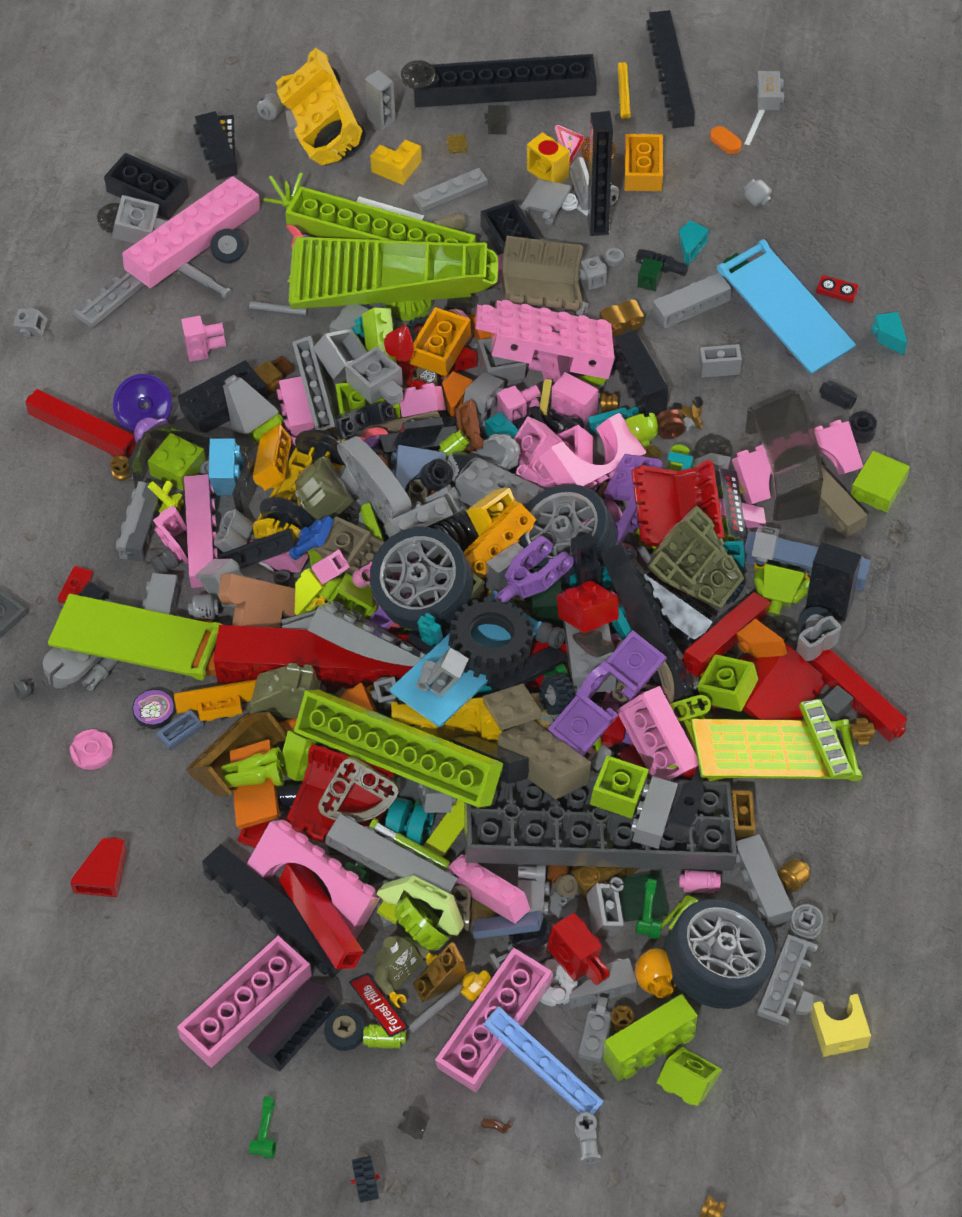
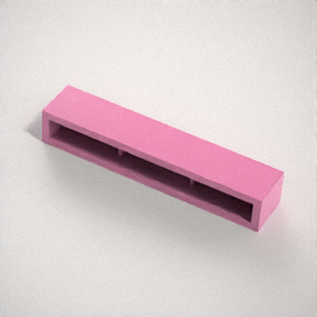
M208 474L184 476L191 588L204 587L195 574L212 559H218V549L214 548L217 532H213V527H217L216 515H212V511L216 510L215 499L211 498V494H215L209 481Z

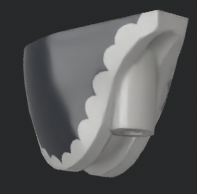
M461 451L450 453L447 463L452 468V480L456 482V479L479 457Z

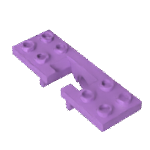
M624 454L604 492V496L610 500L616 499L629 502L619 522L614 521L617 529L616 545L624 542L628 533L633 534L635 528H639V525H642L638 523L636 506L639 504H635L633 487L638 485H633L631 470L640 465L661 468L663 465L661 459Z
M632 630L606 662L603 661L599 667L590 672L581 688L577 691L575 698L551 724L548 731L584 756L618 717V714L610 707L604 711L590 698L608 677L613 675L626 686L622 695L631 701L666 661V656Z

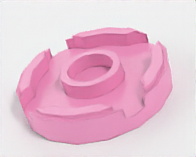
M95 729L79 733L73 739L72 745H70V754L73 762L78 767L87 770L99 769L106 765L112 758L114 751L111 738L105 732L102 733Z

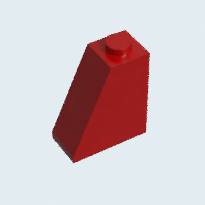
M117 837L102 838L71 878L70 884L73 893L106 897L118 896L127 854L124 840Z

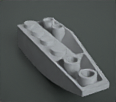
M329 601L317 607L308 631L344 649L383 662L415 666L428 654V652L420 651L412 644L401 640L363 618L361 613L355 610L348 611L344 609L343 604L337 601Z

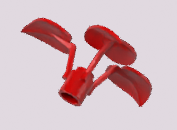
M403 325L386 335L384 347L388 355L396 357V361H401L398 363V366L402 368V376H408L405 383L407 388L416 387V390L423 389L422 385H425V382L413 380L410 383L411 378L414 376L413 372L418 367L410 364V359L414 353L413 340L407 325Z

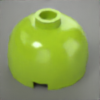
M649 413L650 417H644V414H639L625 420L628 429L638 439L643 448L649 447L650 442L658 434V423L654 413Z

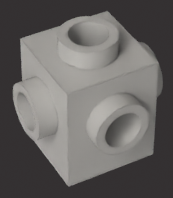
M599 256L588 258L580 262L579 278L581 281H584L588 290L606 286L607 267L605 263L601 262Z
M34 308L18 309L13 326L22 336H42L48 319L39 310Z
M383 677L373 682L374 690L371 691L373 702L378 703L380 709H391V702L400 704L399 699L390 693V688L396 683L395 677ZM385 693L391 694L389 696L383 697Z

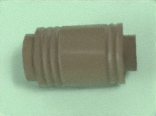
M458 212L432 220L433 224L458 231H463V228H466L464 215Z

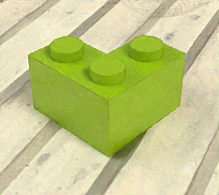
M288 730L282 751L284 766L281 769L283 775L295 781L304 780L308 765V750L311 744L324 746L332 751L333 748L295 733L294 730Z

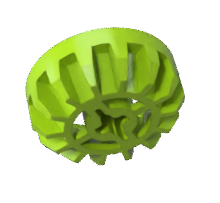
M434 300L383 303V307L386 306L391 309V316L393 318L410 321L416 317L420 319V317L427 315L434 305Z
M407 894L396 905L395 918L399 920L398 923L422 947L425 946L427 950H437L451 938V935L445 933L442 928L437 926L440 919L419 899Z

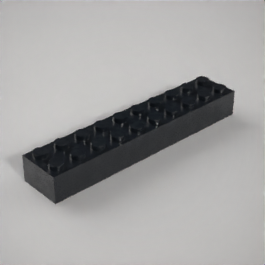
M593 54L412 66L415 108L596 96L597 79Z

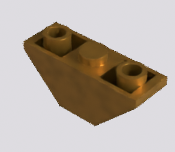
M450 943L413 983L422 1002L451 990L467 975L464 960L454 943Z

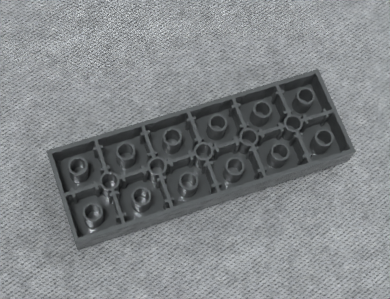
M589 777V784L558 799L553 798L529 779L510 784L498 780L491 806L478 808L464 802L465 863L733 871L737 858L730 782L703 781L704 796L687 839L677 841L668 837L666 828L683 786L691 780H668L678 783L659 849L633 841L635 832L631 831L634 818L639 819L640 814H636L638 805L632 819L590 805L593 788L598 777ZM646 779V783L650 784L651 779ZM641 794L639 802H644L646 797H643ZM685 802L687 806H692L690 802Z

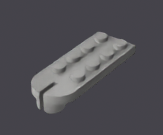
M53 647L43 659V670L50 685L53 683L55 688L63 689L80 680L103 657Z

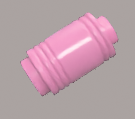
M684 870V874H680L679 888H683V892L715 894V892H720L721 875L712 871Z

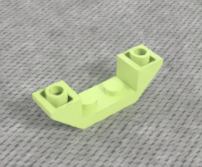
M414 875L384 883L378 890L376 895L382 897L383 901L397 905L406 891L411 897L422 899L428 902L431 907L443 910L444 912L437 926L449 935L458 936L464 927V922L454 896Z

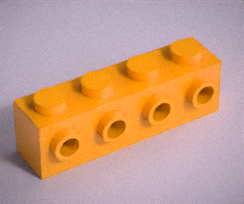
M281 424L260 437L253 479L264 491L277 487L281 481L285 480L292 438Z
M513 500L465 550L464 555L471 566L472 573L480 579L486 578V563L513 543H519V538L534 527L533 523L536 521V518L520 502Z

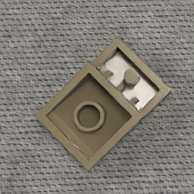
M336 516L333 519L334 522L324 544L313 549L324 558L339 549L350 566L344 572L352 576L356 570L373 561L375 554L385 542L372 537L370 531ZM362 572L363 580L367 581V575Z

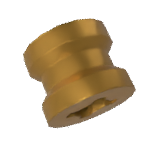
M601 393V413L616 410L617 393H612L611 395Z
M120 455L110 461V468L114 479L125 481L130 478L132 470L127 457Z
M620 1005L613 1009L611 1013V1027L616 1033L633 1024L634 1013L631 1008Z
M708 1195L699 1217H722L727 1203L723 1201L717 1202L712 1196Z

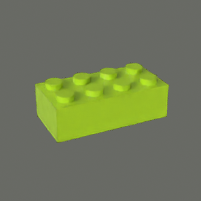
M681 994L604 1041L603 1061L618 1082L624 1078L630 1079L640 1068H647L654 1064L658 1057L663 1054L664 1056L671 1054L676 1046L681 1043H689L695 1037L698 1015Z

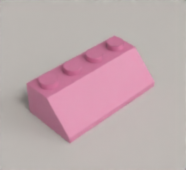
M660 686L639 695L616 710L644 765L649 769L648 772L651 778L654 776L664 780H673L698 766L697 756ZM670 765H678L676 769L668 768Z

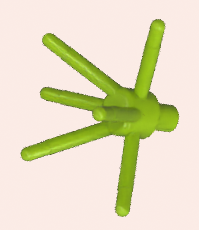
M299 173L292 195H290L288 181H285V196L274 178L269 176L270 181L282 200L263 198V201L282 204L283 208L287 210L297 193L303 174Z

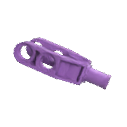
M539 536L513 558L505 575L507 585L494 595V599L500 598L501 603L505 604L515 595L526 598L547 590L572 567L574 563L573 556L567 552H561L554 559L551 558L548 561L549 563L539 572L530 573L531 569L549 555L553 547L550 540L544 536Z

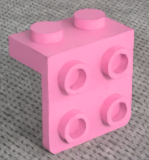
M172 505L170 508L163 510L153 520L157 526L154 530L159 535L163 544L170 548L177 560H183L187 564L188 559L175 541V538L187 530V526Z

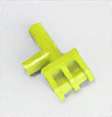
M154 481L148 485V488L163 502L159 510L160 514L172 505L180 513V506H183L185 503L181 499L182 495L180 493L168 496L173 486L169 481L165 482L162 489Z

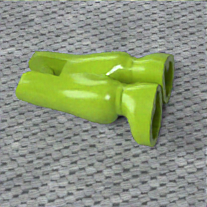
M276 747L269 750L266 754L257 753L244 760L223 765L221 772L225 776L222 777V781L228 788L260 785L266 782V778H270L276 786L284 785V775L281 769L284 766V760L280 748Z

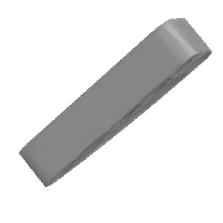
M355 436L337 445L340 457L384 525L389 520L410 511L411 501L409 496L385 463L362 439Z

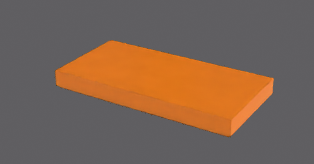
M268 739L229 751L230 763L244 760L257 753L266 754L269 750L273 749L272 742ZM266 778V782L260 785L233 787L236 827L239 830L280 818L277 786L270 778Z

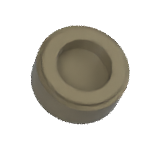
M563 874L557 878L555 890L562 897H572L578 890V883L574 876Z

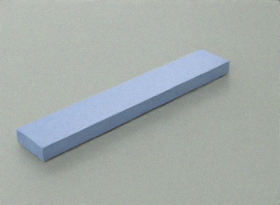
M499 1006L482 1024L580 1114L590 1113L593 1115L604 1102Z

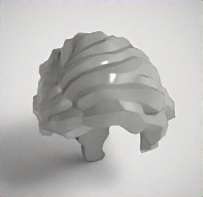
M493 434L484 440L483 448L472 451L470 454L509 471L518 464L520 447L510 435Z

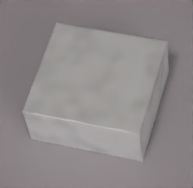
M517 542L486 563V587L490 591L497 590L499 592L507 585L505 578L507 570L513 558L524 549Z

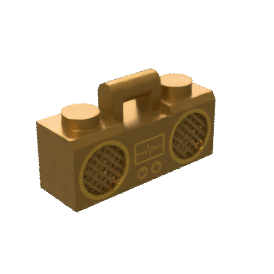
M574 866L570 871V875L575 877L578 883L577 891L583 900H586V894L596 883L607 884L615 877L622 880L640 870V868Z

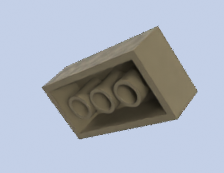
M532 720L517 725L499 734L498 745L528 757V779L553 798L558 799L589 784L591 762Z

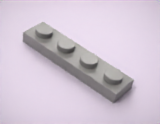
M477 168L414 194L413 199L420 210L424 212L488 185V179Z

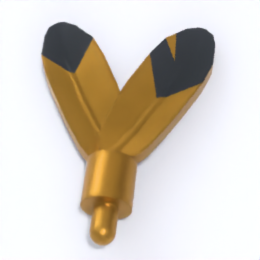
M700 397L693 399L692 410L681 403L673 404V408L680 411L683 417L693 420L696 428L703 429V422L700 419L703 401Z

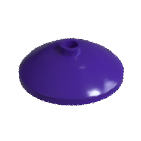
M149 374L133 375L125 379L118 386L114 394V414L119 423L134 432L137 423L144 418L157 420L165 418L168 420L172 410L171 393L164 382ZM145 402H148L149 404L147 409H143V404Z

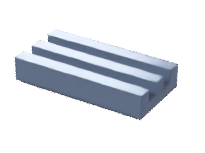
M190 709L158 731L156 735L170 751L204 727V723ZM190 718H193L192 720H190V721L187 722L186 724L181 725V724H183L184 722H186L187 720H189ZM176 729V731L165 737V735Z

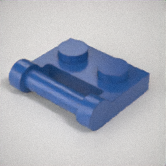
M326 516L321 520H316L311 526L304 527L299 532V540L296 546L289 550L290 557L297 560L312 548L322 546L334 520Z

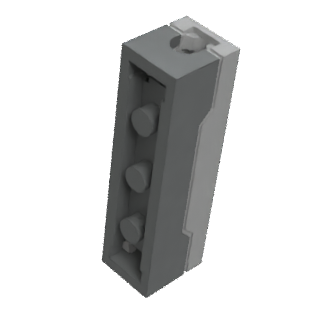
M139 481L137 488L132 491V503L128 505L126 511L127 519L126 522H122V534L116 541V550L119 552L120 559L140 562L145 560L155 528L153 520L159 516V510L163 503L148 488L149 483Z

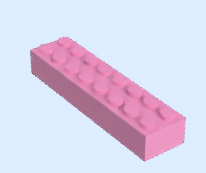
M232 176L122 253L124 269L146 286L152 288L180 268L182 264L187 263L210 247L211 239L216 232L222 229L234 230L260 211L259 194Z

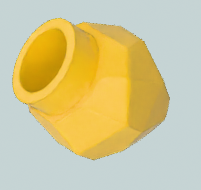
M483 970L479 974L471 972L465 975L461 982L462 989L459 992L474 1003L491 981L489 972Z

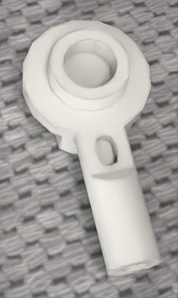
M569 193L561 208L566 211L576 209L579 203L578 199L574 194Z

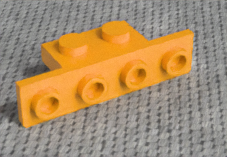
M257 679L175 693L174 700L177 714L187 712L190 709L192 711L198 710L200 721H212L216 718L234 717L242 714L241 703L251 701Z

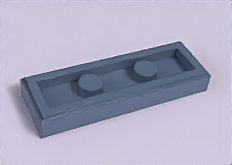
M542 911L526 913L516 924L503 916L477 919L473 930L474 938L479 939L540 931L543 921Z

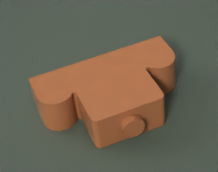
M221 574L218 596L220 601L226 605L236 604L233 626L280 628L281 617L296 616L294 613L295 588L235 574Z

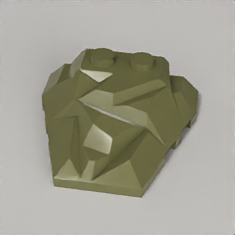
M696 506L680 522L673 526L650 555L651 559L647 567L663 582L720 609L744 577L732 555L728 556L722 546L725 544L722 538H718L713 530L715 525L712 520Z

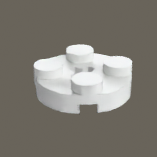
M549 959L542 965L552 971L553 980H559L561 985H555L554 987L550 985L540 1002L548 1006H556V1004L561 1003L564 1005L569 1002V995L577 989V981L574 982L556 960Z

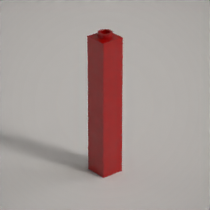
M36 389L26 399L25 404L29 415L115 457L122 455L129 458L137 448L134 435L39 389Z
M753 592L685 650L682 659L686 667L685 670L698 678L706 671L715 654L723 656L739 642L736 633L754 619L762 622L767 617L771 602Z
M831 649L824 650L817 658L807 661L823 675L821 679L832 690L838 685L854 697L852 708L861 717L866 718L868 723H873L874 729L886 740L891 742L894 738L898 739L906 732L907 718Z
M287 863L279 881L336 969H355L363 953L359 943L311 870L298 863Z

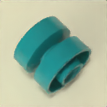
M397 797L387 813L385 827L393 832H399L424 846L431 833L434 813H425L422 803H417L413 809L411 800Z

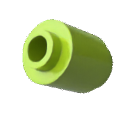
M460 430L456 433L453 432L439 444L441 447L439 452L446 453L447 459L450 453L454 451L462 452L466 449L469 441Z

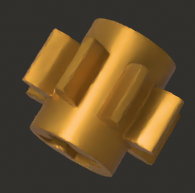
M856 718V723L850 725L851 739L856 740L858 745H869V740L874 739L875 736L873 723H868L866 718Z

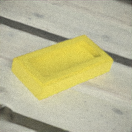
M545 379L539 407L541 417L543 414L548 416L552 395V380Z

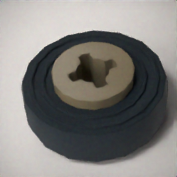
M348 1009L335 1011L325 1022L324 1035L326 1041L331 1047L339 1051L355 1049L363 1041L365 1024L357 1012Z

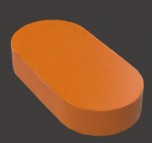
M722 126L712 128L710 139L728 154H737L741 151V140L727 128Z

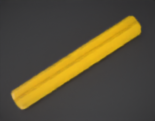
M619 62L620 115L622 119H629L631 112L628 67L626 62Z

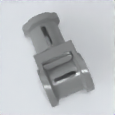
M581 1113L577 1116L575 1124V1134L578 1138L582 1155L580 1163L585 1165L595 1164L601 1161L596 1145L597 1121L592 1114ZM587 1124L589 1129H585L582 1125Z

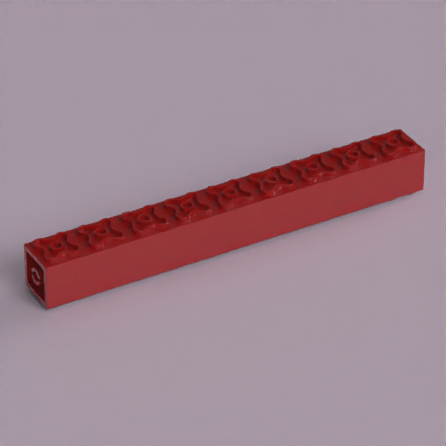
M219 625L213 660L217 683L224 685L255 680L260 673L287 666L289 663H297L299 667H304L305 664L312 665L318 681H321V684L325 685L329 691H337L343 687L345 689L354 688L361 682L367 689L370 685L374 686L373 682L383 677H395L397 682L414 667L365 657L344 649L306 629ZM393 634L394 636L400 638L405 642L412 644L415 648H417L413 643L407 640L409 635ZM532 642L529 657L549 648V644ZM565 643L562 644L558 649L567 656ZM567 659V663L564 664V666H565V668H566V670H567V672H568V674H569V676H570L569 666H568V659ZM544 675L525 684L529 693L542 692L539 688L543 686L541 681L544 680ZM596 692L590 699L592 701L599 699V692Z

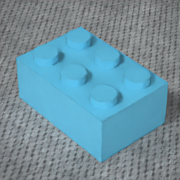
M210 439L209 480L215 494L240 495V489L244 488V477H242L241 469H244L245 465L240 445L236 444L235 439Z

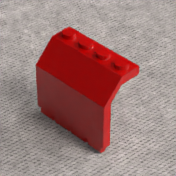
M706 460L695 468L679 471L642 465L631 470L633 485H638L633 487L635 504H639L636 506L638 523L642 524L639 525L640 540L645 541L647 546L657 547L673 526L680 522L696 506L712 520L715 525L713 530L717 537L724 538L713 461Z
M785 644L787 654L784 656L754 658L749 653H745L738 658L739 660L754 663L758 676V681L743 707V710L754 720L801 721L803 718L799 708L801 702L815 700L816 696L819 695L826 685L821 679L823 675L788 644Z
M311 744L308 750V765L304 780L286 818V821L292 825V829L296 832L303 834L304 830H306L308 838L323 842L325 837H327L336 820L320 813L318 804L341 763L350 757L346 753H338L324 746ZM358 759L394 780L395 773ZM352 762L349 765L345 764L348 767L344 775L340 773L339 775L347 778L352 771L356 772L354 769L355 764ZM367 773L364 775L366 784H375L376 778L373 774ZM381 779L375 789L378 790L382 787L386 790L385 794L389 796L393 787L391 785L384 787L381 785L384 780ZM336 781L334 789L342 793L345 791L346 785L342 781ZM354 783L339 810L347 812L364 811L376 806L383 799ZM332 796L327 803L324 802L326 805L325 809L328 811L331 808L334 809L332 803L338 797ZM386 810L374 817L379 820L378 823L381 824ZM374 818L357 823L363 827H369Z

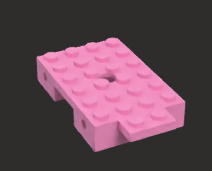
M497 300L495 308L490 305H477L476 329L492 332V356L531 364L534 350L568 356L570 372L609 379L614 361L611 323H608L606 320H593L582 315L573 316L567 312H553L547 308H533L528 304L519 305L508 300ZM516 344L518 348L512 349L511 345ZM595 360L596 364L590 365L589 361Z

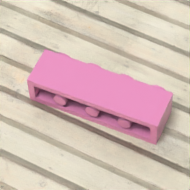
M463 854L448 866L447 870L451 871L458 878L456 886H466L470 890L472 898L514 924L531 909L524 891L478 863H465V856Z

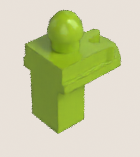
M674 445L671 447V452L689 455L690 449L684 445ZM669 461L668 467H670L669 470L679 471L682 469L683 464Z

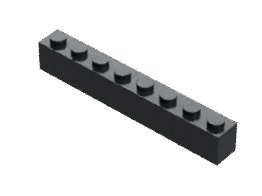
M671 11L649 12V20H646V29L650 31L649 42L650 44L653 43L652 55L656 56L655 68L659 69L658 81L662 82L661 94L665 95L664 107L668 108L667 120L671 121L672 129L694 126L695 111Z
M610 111L590 113L587 217L590 236L609 235L613 125Z
M620 542L600 555L631 628L666 656V663L670 668L674 681V700L672 703L694 697L695 694L692 690L694 685L686 676L684 671L686 669L685 664L678 657L676 652L677 646L668 634L669 627L660 615L661 608L652 597L653 590L644 578L645 571L643 567L637 562L636 550L632 545ZM656 671L652 677L656 686H662L660 675Z
M222 844L202 861L203 873L210 881L215 880L224 893L233 895L241 907L244 908L246 906L258 921L263 920L272 933L280 934L290 947H295L300 951V955L306 961L311 960L316 964V968L323 975L328 974L333 979L342 970L334 967L294 903Z

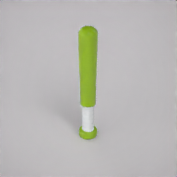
M374 818L370 823V828L385 837L391 838L395 841L396 845L411 849L416 856L431 860L436 867L447 870L450 865L448 859L399 832L396 833L378 823V819Z

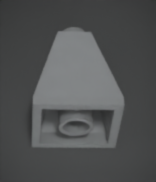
M233 375L225 380L226 384L223 385L234 432L248 434L279 413L271 403L242 378Z

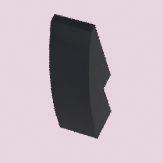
M591 533L571 538V552L574 558L573 567L577 586L587 581H593L601 586V565L597 560V543Z

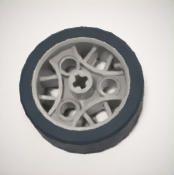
M562 484L540 492L527 503L525 508L536 518V521L533 523L534 527L519 538L518 544L525 549L539 536H544L553 544L549 555L532 569L534 573L539 572L549 563L548 561L551 558L554 559L561 552H567L572 556L570 539L591 533L597 543V560L601 567L605 566L600 554L616 545L617 529L604 501L596 492L577 484ZM573 565L555 584H570V576L575 574Z
M413 527L398 532L381 545L370 567V585L378 604L394 623L406 629L419 631L417 622L421 615L425 617L426 613L434 616L435 623L441 627L454 620L456 611L461 612L462 605H467L473 590V575L471 566L459 544L451 536L430 527ZM439 554L443 555L444 558L439 565L431 562ZM413 558H419L416 563H410ZM394 572H402L399 581L392 580ZM440 579H447L444 584H438ZM412 592L409 598H403L406 593ZM435 597V602L424 606V601Z
M707 899L688 906L679 916L664 943V950L668 955L671 965L672 981L689 998L713 1008L730 1009L740 1007L751 1001L770 975L775 964L776 952L768 929L749 910L726 900Z

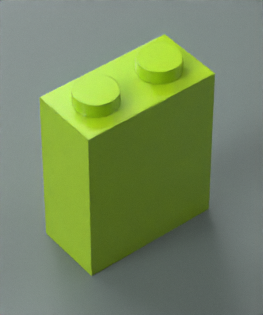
M872 451L852 484L850 497L873 506L877 510L888 512L908 478L910 466Z

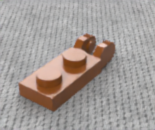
M470 399L456 409L458 429L469 441V444L466 445L467 448L463 450L466 453L474 451V447L476 449L483 447L475 401Z

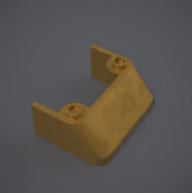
M270 712L245 714L186 768V771L215 796H230L232 788H228L222 781V777L225 775L221 772L223 765L230 764L229 751L268 739L272 742L273 748H276V743L285 741L287 734Z

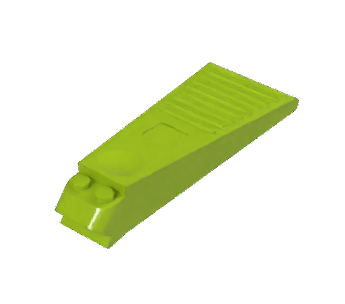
M296 237L292 246L288 302L292 309L471 297V293L483 292L497 282L498 257L494 251L487 248V243L485 242L442 243Z

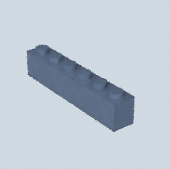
M749 531L744 546V563L754 565L757 562V566L762 567L764 562L758 561L756 557L752 556L756 533ZM778 537L774 557L772 560L768 559L766 564L803 572L804 577L808 572V577L810 578L813 560L819 547ZM861 557L855 589L859 591L864 590L871 561L864 557Z

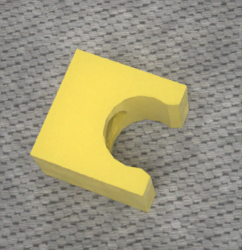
M858 994L850 995L847 1005L849 1017L844 1020L831 1019L825 1013L824 1005L821 1001L813 1003L810 1016L823 1057L868 1048L871 1033Z

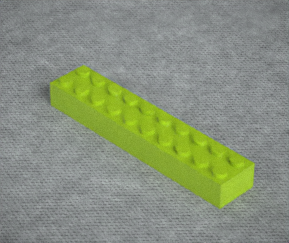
M301 186L285 212L287 225H292L300 232L320 238L476 243V235Z
M319 689L305 690L294 728L295 733L478 808L491 806L503 766L502 762Z

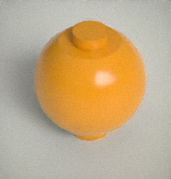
M650 949L639 957L634 971L638 985L645 992L656 995L658 998L669 997L673 993L676 984L672 981V970L666 951L663 949Z

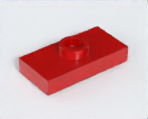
M74 566L57 598L58 602L65 604L69 594L78 595L86 584L91 582L94 576L93 571Z

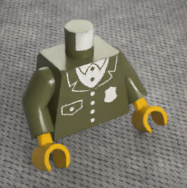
M395 935L387 937L383 942L384 947L375 955L376 970L374 979L384 994L389 995V1001L393 1006L400 1008L397 1000L401 1003H406L407 999L402 994H396L397 989L424 962L423 958H426V964L429 966L439 955L429 953L430 950H427L425 946L422 947L412 937L405 936L401 938Z

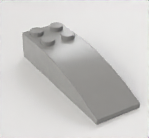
M559 590V594L566 590ZM563 620V627L566 632L565 643L570 681L573 683L571 688L575 690L573 694H576L590 672L599 667L603 661L606 662L612 655L613 648L609 623L583 633ZM610 675L596 692L615 691L616 678Z

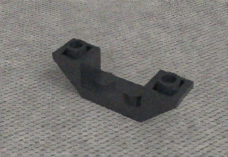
M382 401L334 416L339 438L344 439L355 435L356 431L365 427L384 424L394 420L395 414L393 406L387 401Z

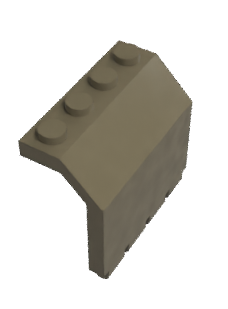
M507 236L503 252L501 276L504 299L517 304L526 302V304L534 306L545 304V307L561 309V307H564V309L575 311L581 309L582 298L578 277L583 246Z

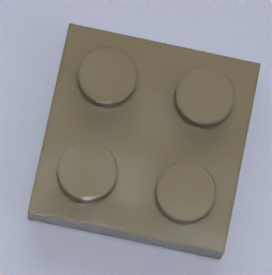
M523 683L483 696V703L500 730L541 718V710Z

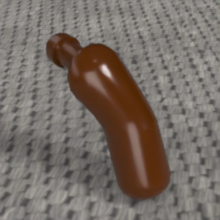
M483 1119L481 1126L483 1128L495 1129L505 1134L513 1126V1123L508 1122L505 1125L495 1119Z

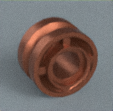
M669 409L662 411L656 416L659 437L674 439L685 432V424L680 411Z

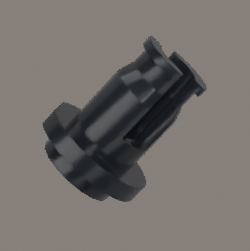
M550 409V413L553 414L552 419L544 414L542 416L545 424L555 434L562 433L577 425L584 429L582 419L577 416H569L567 418L562 414H558L553 409Z

